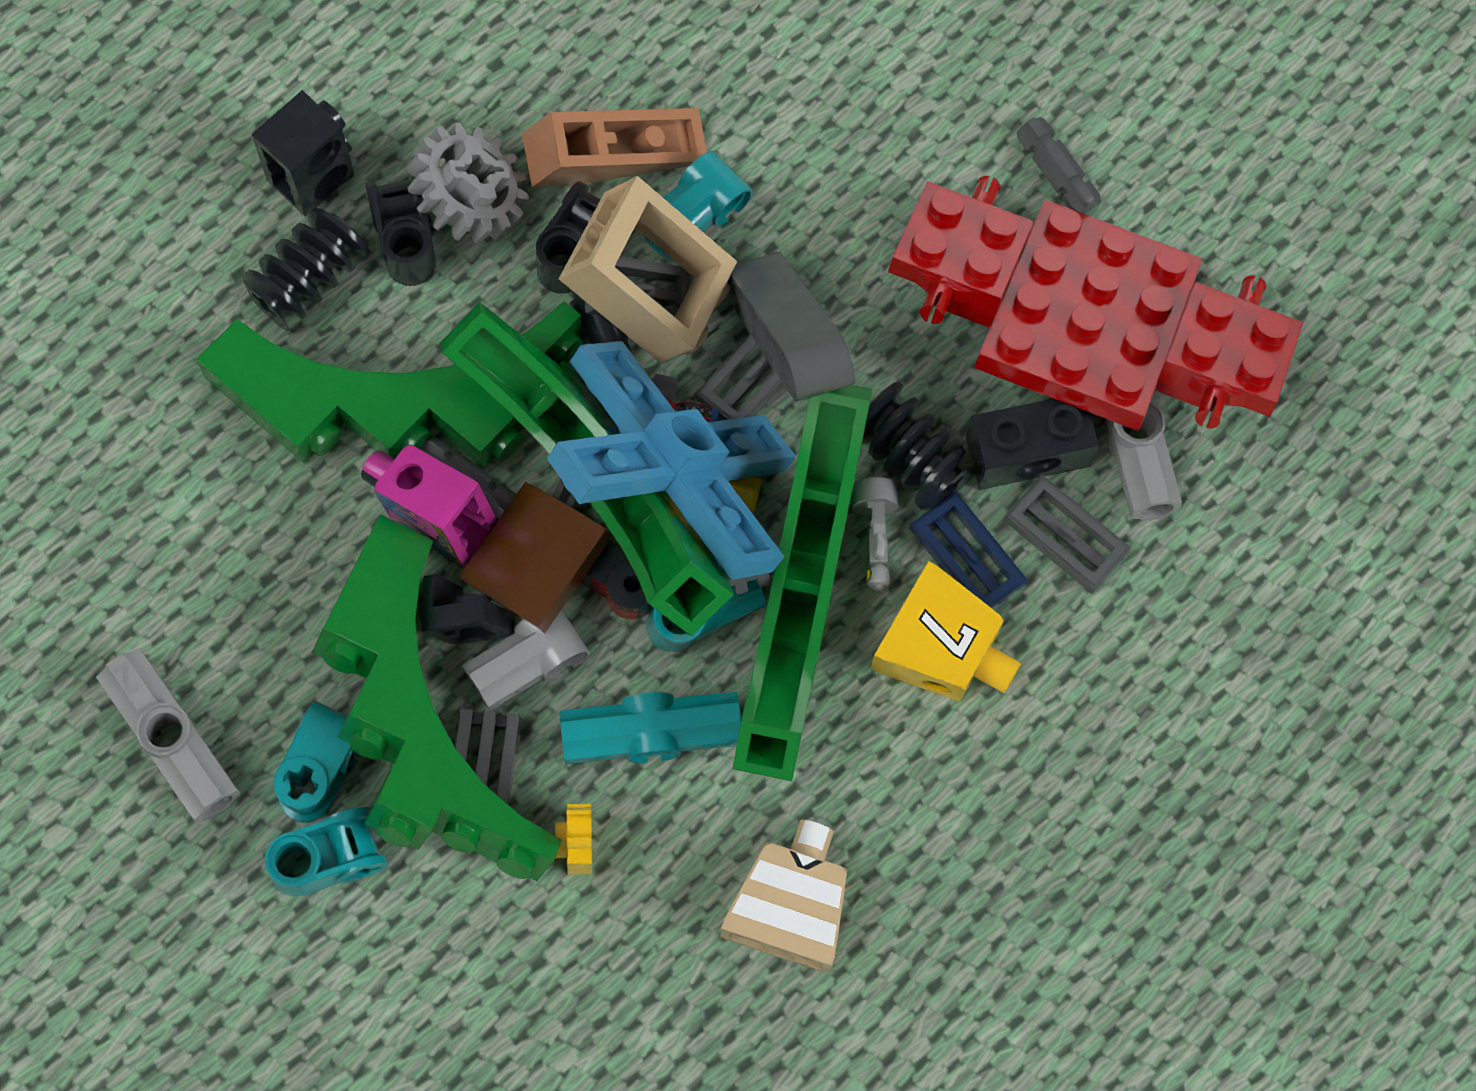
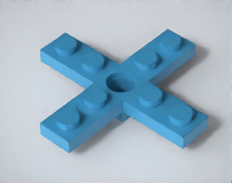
M623 341L580 345L570 363L585 381L587 389L599 400L616 423L621 434L557 442L547 460L562 479L566 489L575 497L579 504L666 491L681 511L684 520L693 527L713 554L718 566L727 573L731 580L772 573L785 556L728 482L737 479L783 473L796 458V455L766 416L759 415L707 422L698 409L675 411Z

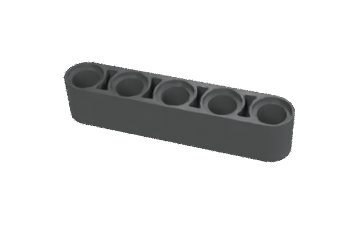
M775 252L736 264L727 282L730 285V295L736 293L738 304L734 305L736 313L792 398L798 402L854 385V368L843 336L782 253Z

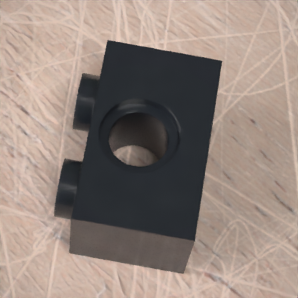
M1056 399L972 415L965 436L972 465L978 464L975 476L979 490L1039 478L1041 475L1045 477L1088 468L1091 466L1099 448L1090 412Z

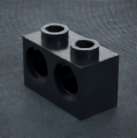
M301 90L251 135L267 181L306 217L312 209L320 205L354 174L349 156L352 147L343 133V128L346 126L343 118L328 102L322 100L317 104L309 95Z

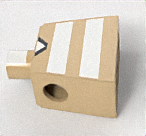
M800 820L791 849L766 842L723 921L720 938L830 974L836 954L847 877L846 868L825 861L834 831L825 825L813 821Z

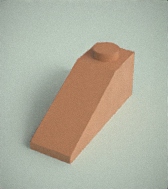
M699 108L550 112L522 133L531 187L573 186L577 181L587 184L688 167L701 155L707 153Z

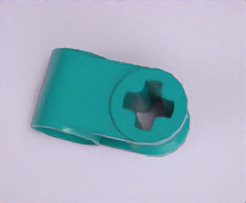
M317 701L312 703L303 716L293 743L277 769L273 780L274 792L285 814L292 820L302 823L314 822L327 813L347 775L352 772L358 762L357 759L353 758L356 752L351 748L350 744L337 737L347 715ZM309 779L312 780L316 792L313 795L304 792L296 800L291 789L293 785L304 787Z
M357 807L341 811L321 822L284 833L275 838L268 846L265 855L266 869L275 887L285 895L293 897L304 896L336 884L350 883L368 877L387 868L389 864L386 856L378 853L371 829L364 824L370 808ZM349 836H353L358 848L357 855H354L348 840ZM301 852L311 857L309 869L300 877L289 878L279 873L280 863L285 856Z

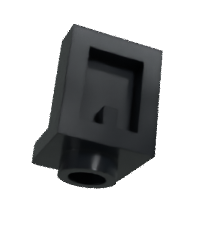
M437 574L423 577L422 596L418 605L422 632L449 644L472 643L509 637L514 634V613L492 603L491 597L483 594H463L461 586Z

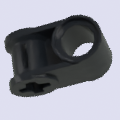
M412 176L411 180L377 186L374 181L367 182L365 185L375 232L379 236L389 276L397 283L405 286H417L426 282L433 275L436 268V256L429 222H431L430 213H420L417 209L424 199L422 195L412 194L408 191V186L416 177ZM407 247L421 249L412 257L397 256L399 251Z
M577 181L563 198L558 211L539 235L536 242L537 277L547 290L557 294L571 292L570 288L559 280L566 265L558 266L549 260L556 255H572L601 200L589 193L588 185L582 181Z

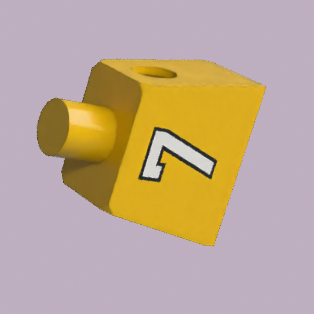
M928 561L874 654L871 669L888 677L960 702L974 677L1005 694L1022 663L992 647L1004 622L1003 618L945 571Z

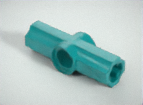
M737 691L674 698L673 694L667 692H650L629 696L623 699L621 704L559 711L565 765L627 758L629 762L648 763L647 757L660 755L661 761H666L679 757L681 752L733 747L737 746L741 724Z

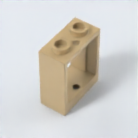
M635 176L604 192L559 280L658 362L662 363L682 354H692L705 341L709 331L706 324L713 310L722 303L730 290V285L727 282L737 261L640 177ZM634 228L638 229L694 277L675 317L615 268Z

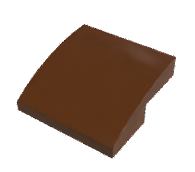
M525 482L458 577L483 595L491 597L492 601L504 609L510 610L545 634L613 536L607 529L585 515Z

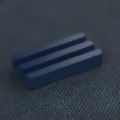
M956 491L910 524L909 529L939 567L990 608L1001 604L1009 595L1027 584L1028 579ZM951 510L1008 579L1005 583L1000 585L944 515ZM934 523L990 594L985 597L930 530V525Z

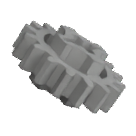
M455 123L449 132L439 126L429 138L425 137L412 154L415 158L407 166L406 170L410 175L416 177L408 186L409 193L422 195L424 199L418 206V211L420 213L432 211L437 216L433 227L437 230L445 224L450 225L455 240L459 241L466 232H470L475 244H481L488 235L494 240L499 239L523 215L524 212L520 208L529 199V194L519 189L527 180L526 174L514 172L511 167L517 161V156L515 154L504 156L499 151L502 140L498 137L491 143L483 140L484 134L480 127H476L470 135H466L461 123ZM444 158L445 163L441 168H438L439 159ZM497 198L496 208L492 209L491 204Z

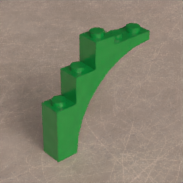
M563 301L534 327L521 335L556 363L560 364L562 361L568 363L583 343V340L580 338L583 335L581 314ZM238 319L196 359L205 379L303 464L314 454L323 456L330 451L341 436L342 431L339 428L343 424L349 427L375 451L382 450L393 458H396L403 448L408 445H413L419 449L428 438L432 437V432L429 430L434 426L483 469L494 458L500 462L504 461L515 451L522 440V435L519 432L523 429V425L456 364L406 373L349 370L311 361L272 344Z
M481 302L440 342L442 354L474 379L508 410L549 454L557 442L621 434L599 400L587 389L585 381L577 371L564 361L558 365ZM666 491L590 502L624 551L638 577L648 604L692 636L734 595L726 572L718 566L713 554L693 527L684 520L681 511Z
M851 385L809 398L779 550L785 557L774 571L754 668L741 719L733 770L791 782L793 780L873 389Z
M380 514L311 652L322 657L325 663L336 671L346 674L355 673L365 678L337 737L348 742L355 752L370 759L382 758L392 763L364 824L375 829L380 838L392 845L399 847L411 846L417 850L421 848L432 831L440 835L443 842L455 850L467 853L474 851L495 861L498 868L510 876L521 879L531 878L538 881L554 861L562 840L519 815L481 781L454 747L432 706L419 664L415 618L420 577L433 540Z

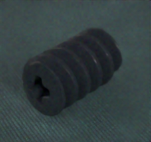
M314 208L307 214L311 227L298 223L291 229L295 243L282 238L275 244L279 259L269 254H265L259 259V266L263 274L249 269L242 275L243 283L255 304L279 327L286 331H290L283 317L286 311L300 319L306 316L299 301L302 296L317 304L323 300L315 285L319 280L332 288L339 284L332 271L335 265L349 273L355 269L348 255L350 250L364 257H368L371 254L366 243L351 226L336 214H330L320 208Z
M899 380L882 390L870 402L862 444L870 443L868 451L870 456L874 460L886 459L884 470L889 477L902 475L899 483L901 490L904 493L918 491L915 498L916 506L920 510H928L935 507L955 491L958 492L975 473L978 464L976 463L961 470L958 464L965 454L964 448L961 446L948 453L942 450L950 434L947 430L932 437L927 434L935 420L933 415L930 413L917 420L911 417L919 401L916 397L901 404L896 401L904 387Z

